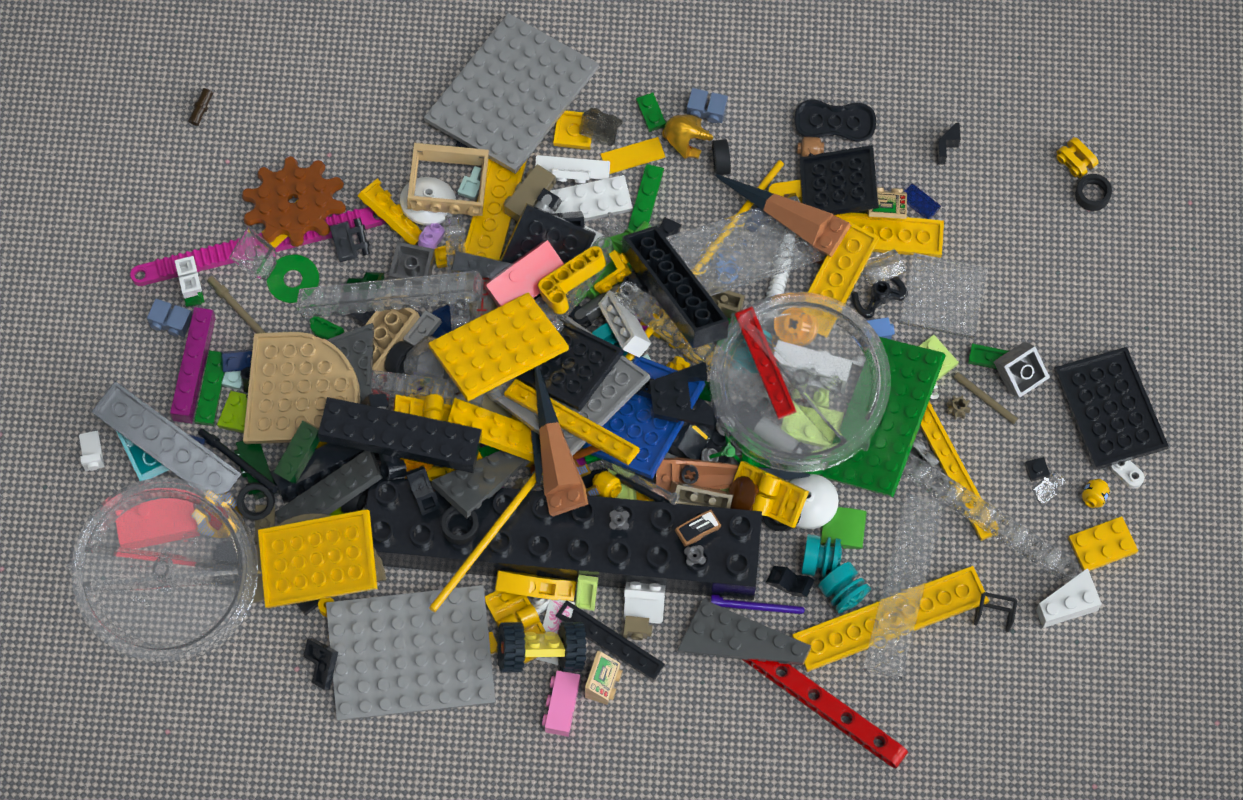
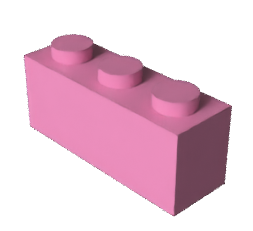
M557 670L556 676H552L550 688H553L552 695H548L546 707H549L548 714H544L542 726H545L546 733L569 737L580 685L579 674Z

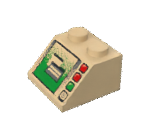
M877 187L879 208L867 210L868 216L906 219L907 193L903 192L902 188H892L891 191H886L884 187Z
M597 651L585 686V698L608 705L609 700L614 699L616 693L614 685L616 681H620L623 670H620L619 662Z

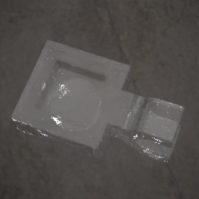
M1054 472L1049 478L1045 477L1034 485L1032 490L1038 503L1043 505L1057 494L1055 489L1066 483L1065 477L1063 475L1059 477L1058 473Z

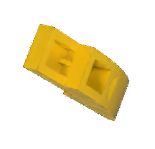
M498 570L495 590L543 599L574 601L577 582L575 580Z

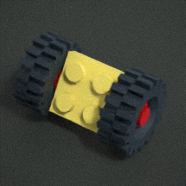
M501 622L498 627L497 659L500 672H522L525 657H558V663L562 672H582L585 667L587 652L586 632H584L583 622H561L558 634L554 632H545L544 634L524 633V627L521 622Z

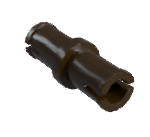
M203 88L198 101L194 103L193 112L188 119V122L192 125L199 126L204 112H207V106L213 95L211 90Z

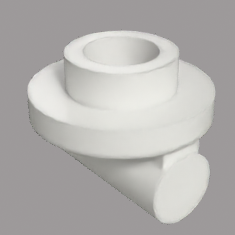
M534 597L531 604L536 609L538 615L547 610L550 599Z

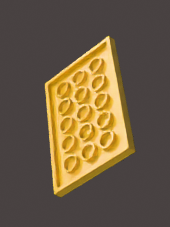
M529 292L428 343L429 349L467 401L569 350V345Z
M369 510L258 530L265 608L378 589Z

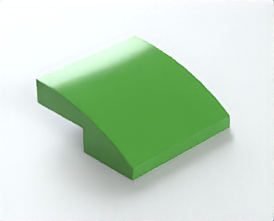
M838 507L834 517L827 524L823 525L821 544L825 545L827 538L831 537L830 546H834L835 539L839 538L844 549H863L867 512L859 509Z

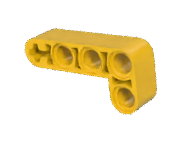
M597 246L588 248L539 281L538 287L542 299L554 313H566L569 309L566 293L605 267L606 261L602 249Z

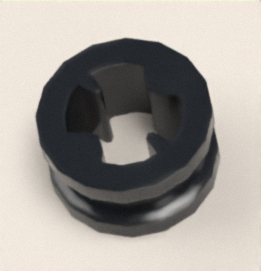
M693 465L683 467L681 470L682 480L687 484L695 483L699 478L698 469ZM690 470V472H695V474H693V478L691 479L689 476H684L687 475L686 471Z

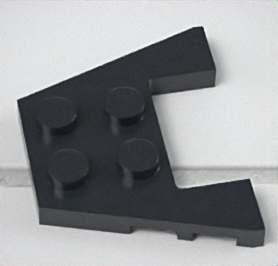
M706 362L650 381L653 418L677 423L678 421L690 423L692 426L697 424L707 426L706 429H714L712 410L692 411L688 382L707 381Z

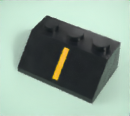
M698 398L692 411L712 410L714 429H706L707 426L697 424L692 426L690 423L684 422L667 453L679 458L699 460L703 449L706 448L717 428V421L721 420L722 416L707 402Z

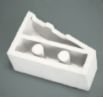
M1088 568L1039 603L1036 611L1043 628L1099 610L1102 603Z

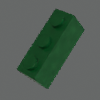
M302 421L274 473L290 482L297 483L320 442L318 427L309 422Z
M243 440L236 442L237 449L234 450L235 454L273 482L261 444H245ZM240 467L243 478L247 477L249 483L259 482ZM260 490L248 492L249 495L253 494L255 500L266 497Z

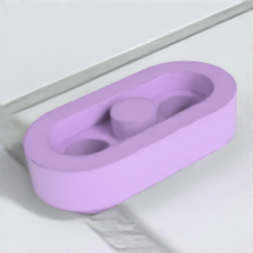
M438 223L427 225L419 236L418 246L435 249L443 239L444 228Z

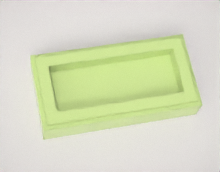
M578 576L575 606L580 609L595 610L598 577Z

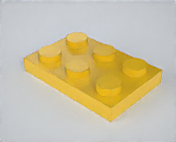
M1122 516L1068 537L1083 571L1087 568L1089 571L1138 552L1137 546Z

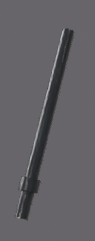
M203 428L198 431V434L206 440L209 446L218 449L271 492L276 493L278 491V486L221 443L216 435L210 434Z

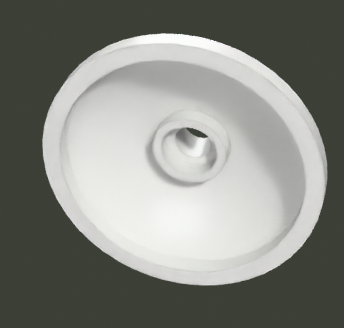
M433 177L417 178L415 196L456 200L454 191L444 181ZM409 183L403 188L400 195V206L405 216L411 221L421 225L440 224L452 216L451 213L445 212L434 213L431 211L407 209Z
M810 474L809 477L796 478L790 481V483L809 491L808 494L811 495L810 498H806L801 511L800 521L796 527L802 529L819 528L827 524L834 517L839 500L834 485L828 479L820 475Z

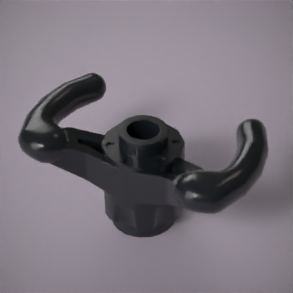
M891 272L887 274V278L898 286L899 291L890 288V285L883 280L873 284L871 300L867 309H864L860 304L858 293L853 292L852 302L857 312L865 319H869L874 316L876 308L892 299L904 301L908 297V292L903 281Z

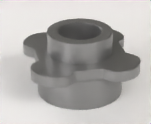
M611 511L609 527L613 530L628 529L627 518L629 513L627 511Z
M701 545L685 548L684 553L687 555L686 564L688 566L705 563L706 558L703 556L704 548Z

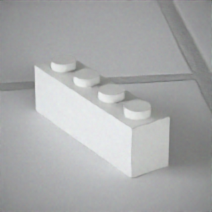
M609 290L598 305L621 348L640 357L648 349L651 342L627 299Z

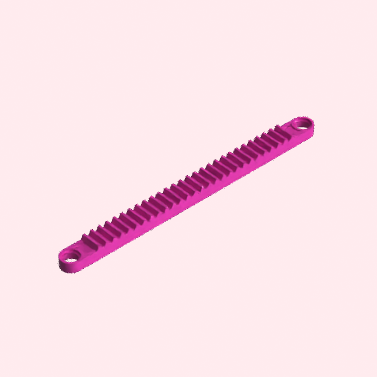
M370 207L359 210L354 209L339 215L333 214L331 217L327 216L326 223L329 226L348 221L350 228L355 226L353 219L361 217L365 229L381 226L386 222L382 218L375 219L373 217L375 212ZM308 231L304 235V243L302 245L333 238L330 231L328 235L321 236L315 231ZM262 233L258 235L253 234L251 237L246 236L243 239L238 238L236 241L230 240L228 243L223 242L220 245L215 244L207 248L202 247L199 250L194 249L192 252L186 251L185 254L178 253L177 256L171 255L169 258L164 257L161 260L156 259L153 262L137 265L131 270L130 277L135 285L144 286L179 277L175 260L194 256L197 272L294 248V246L290 244V238L287 237L276 248L271 249L262 242ZM138 272L145 273V277L141 280L136 279L135 275Z

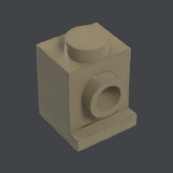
M626 616L623 637L626 639L631 637L633 640L647 639V636L651 637L653 625H649V618Z

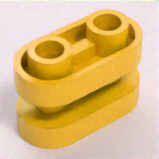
M1076 137L1067 142L1068 148L1062 146L1056 151L1057 160L1061 164H1065L1074 177L1082 178L1088 173L1087 168L1093 169L1098 165L1097 157Z

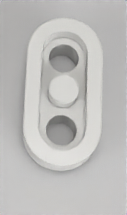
M1130 460L1122 462L1123 466L1118 464L1110 466V470L1128 487L1134 489L1142 485L1144 474ZM1131 475H1136L1138 479H1133Z

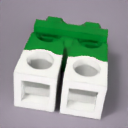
M194 256L175 260L186 307L205 303Z

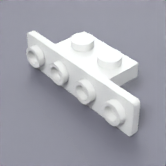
M545 155L536 156L535 166L538 164L554 174L556 181L566 182L567 179H575L576 183H586V180H590V178H609L610 161Z

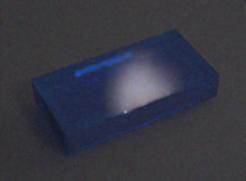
M913 183L904 191L907 193V205L925 219H931L941 208L940 204Z

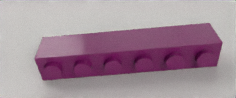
M194 307L170 411L173 421L190 424L193 422L216 320L214 311L211 309Z

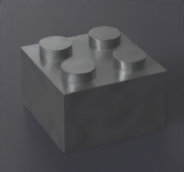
M397 242L389 272L390 285L427 292L435 262L434 249Z
M1025 341L994 361L1008 393L1018 398L1050 378L1036 347Z

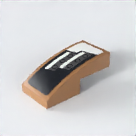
M709 510L675 529V532L683 545L687 546L701 540L703 536L719 530L721 524L712 510Z

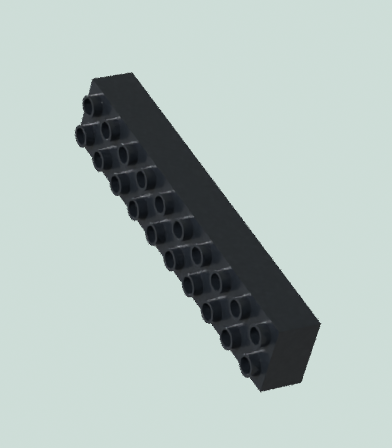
M382 478L369 487L366 510L370 511L373 547L381 558L383 566L456 573L521 489L500 488L492 497L486 498L478 509H474L479 522L478 534L469 543L458 545L449 542L442 533V515L452 506L442 495L434 489L441 508L422 515L407 479L385 481ZM530 490L466 572V574L497 577V572L500 570L533 574L541 577L575 580L576 582H578L579 575L598 577V586L625 589L626 582L635 581L644 584L657 583L666 585L665 592L710 597L713 594L720 595L723 598L754 600L762 511L587 495L588 505L551 516L544 491ZM613 510L617 512L627 511L629 513L627 518L628 529H611L609 527L611 522L610 512ZM712 510L721 524L719 530L703 536L697 542L684 546L675 529L696 516ZM462 514L451 517L448 528L455 535H464L470 531L472 523L469 517L466 518ZM701 545L704 548L703 556L706 558L705 563L688 566L686 564L687 555L684 553L685 548Z

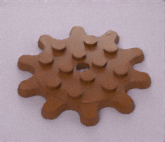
M289 156L284 161V168L278 172H272L266 167L260 168L257 176L262 182L261 186L254 189L247 188L243 191L242 199L255 205L253 210L244 215L243 221L248 226L258 223L263 224L265 230L262 233V240L266 243H271L277 236L284 234L290 238L292 246L299 247L304 243V235L308 231H315L321 236L328 235L331 230L329 224L326 223L327 216L345 212V204L342 201L333 199V194L344 187V182L339 177L324 179L322 174L325 171V164L320 160L314 161L307 168L298 167L297 160ZM293 196L294 198L298 199V201L295 203L289 202V200L292 199Z

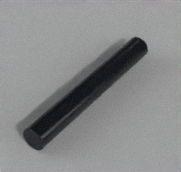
M619 473L615 475L620 479L621 484L656 502H664V496Z

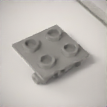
M915 438L909 457L913 459V462H916L923 456L917 463V466H920L919 468L925 475L932 476L935 473L934 468L941 469L938 465L940 461L935 455L927 453L925 451L927 448L925 444Z

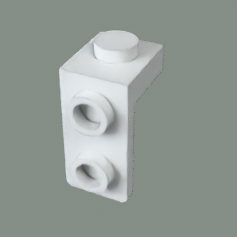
M98 431L80 434L79 439L82 451L80 458L85 471L103 468L104 461Z

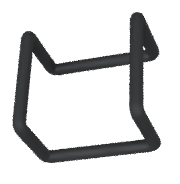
M983 592L980 605L976 608L974 625H978L983 607L1009 612L1006 632H1009L1015 620L1017 599ZM985 596L1012 601L1013 608L984 604Z

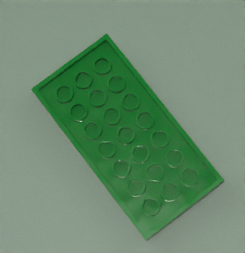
M879 336L874 337L822 477L834 482L894 497L946 357L944 352Z

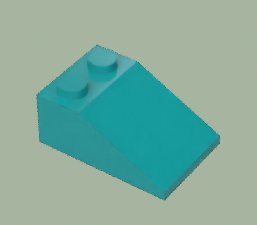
M117 432L140 483L169 471L168 468Z

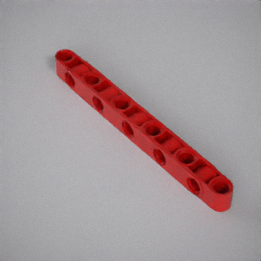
M742 659L889 766L896 769L908 754L904 746L790 664L767 660L764 662L757 659ZM784 670L786 675L780 677L776 674V671ZM816 693L819 698L811 700L808 695ZM847 716L851 719V722L845 724L841 721V717ZM879 739L884 743V746L877 747L873 741Z

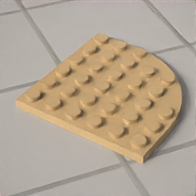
M303 332L254 334L243 437L245 444L289 443L302 421L309 422L319 428L327 397L360 404V388L354 368L346 356L334 344L326 339Z

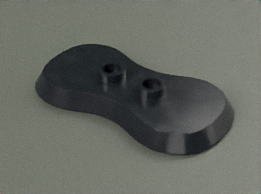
M811 99L800 103L795 111L794 122L796 130L804 137L820 138L828 135H837L851 141L861 142L871 138L876 129L875 112L870 106L863 103L833 106Z

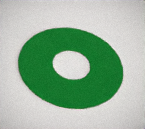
M287 255L279 258L271 265L267 273L269 291L275 298L286 303H298L308 299L316 291L319 284V272L316 265L310 259L301 255ZM296 270L301 273L302 282L300 285L289 287L284 283V275L288 271Z

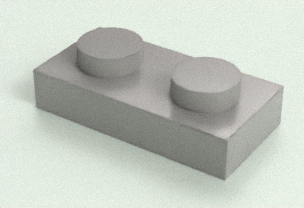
M425 310L403 340L420 351L427 342L426 339L442 323L441 319Z

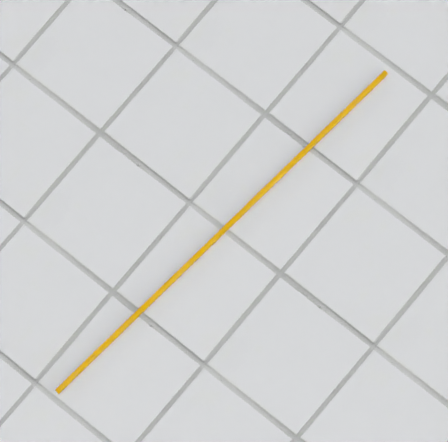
M781 160L777 161L757 188L762 190L767 188L784 166ZM749 200L745 202L692 270L695 277L699 275L753 205L752 202ZM664 309L659 312L645 330L648 339L668 315ZM628 352L625 357L632 361L635 355ZM535 472L430 605L429 609L436 612L537 483Z

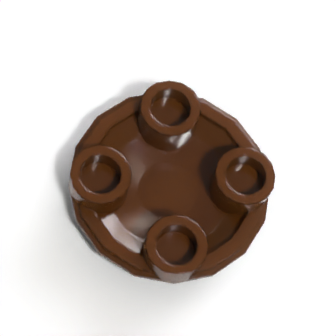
M738 477L732 483L729 489V493L733 495L730 509L753 510V504L756 495L759 493V487L749 477Z

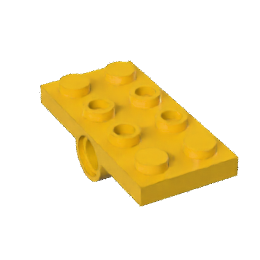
M430 394L424 400L395 395L393 411L447 422L452 405L444 404L443 397L438 394Z
M741 461L733 482L738 477L746 476L754 484L758 485L759 493L755 497L752 511H762L763 516H768L795 528L809 491L745 461Z
M497 590L485 596V604L498 627L501 622H521L524 627V633L544 634L546 632L540 622L536 609L530 603L527 596ZM525 657L524 664L538 657Z

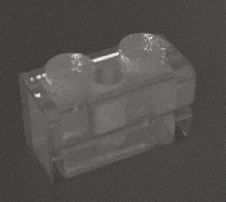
M895 249L870 258L862 271L864 279L871 286L879 280L886 281L906 273L903 258Z

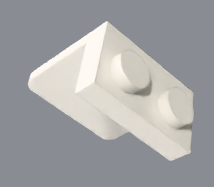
M635 581L626 582L624 619L626 616L649 618V623H662L666 585L657 583L644 584Z

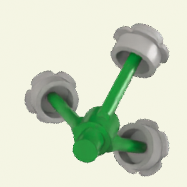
M730 418L718 420L716 429L721 435L725 436L726 445L723 446L720 452L713 448L703 449L701 460L718 462L719 456L732 457L731 464L739 465L742 461V453L735 454V448L731 446L729 437L734 430L735 423Z

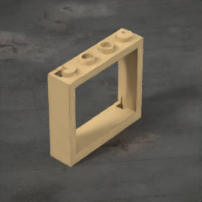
M414 143L407 209L482 216L489 150ZM419 160L482 166L478 202L415 196Z

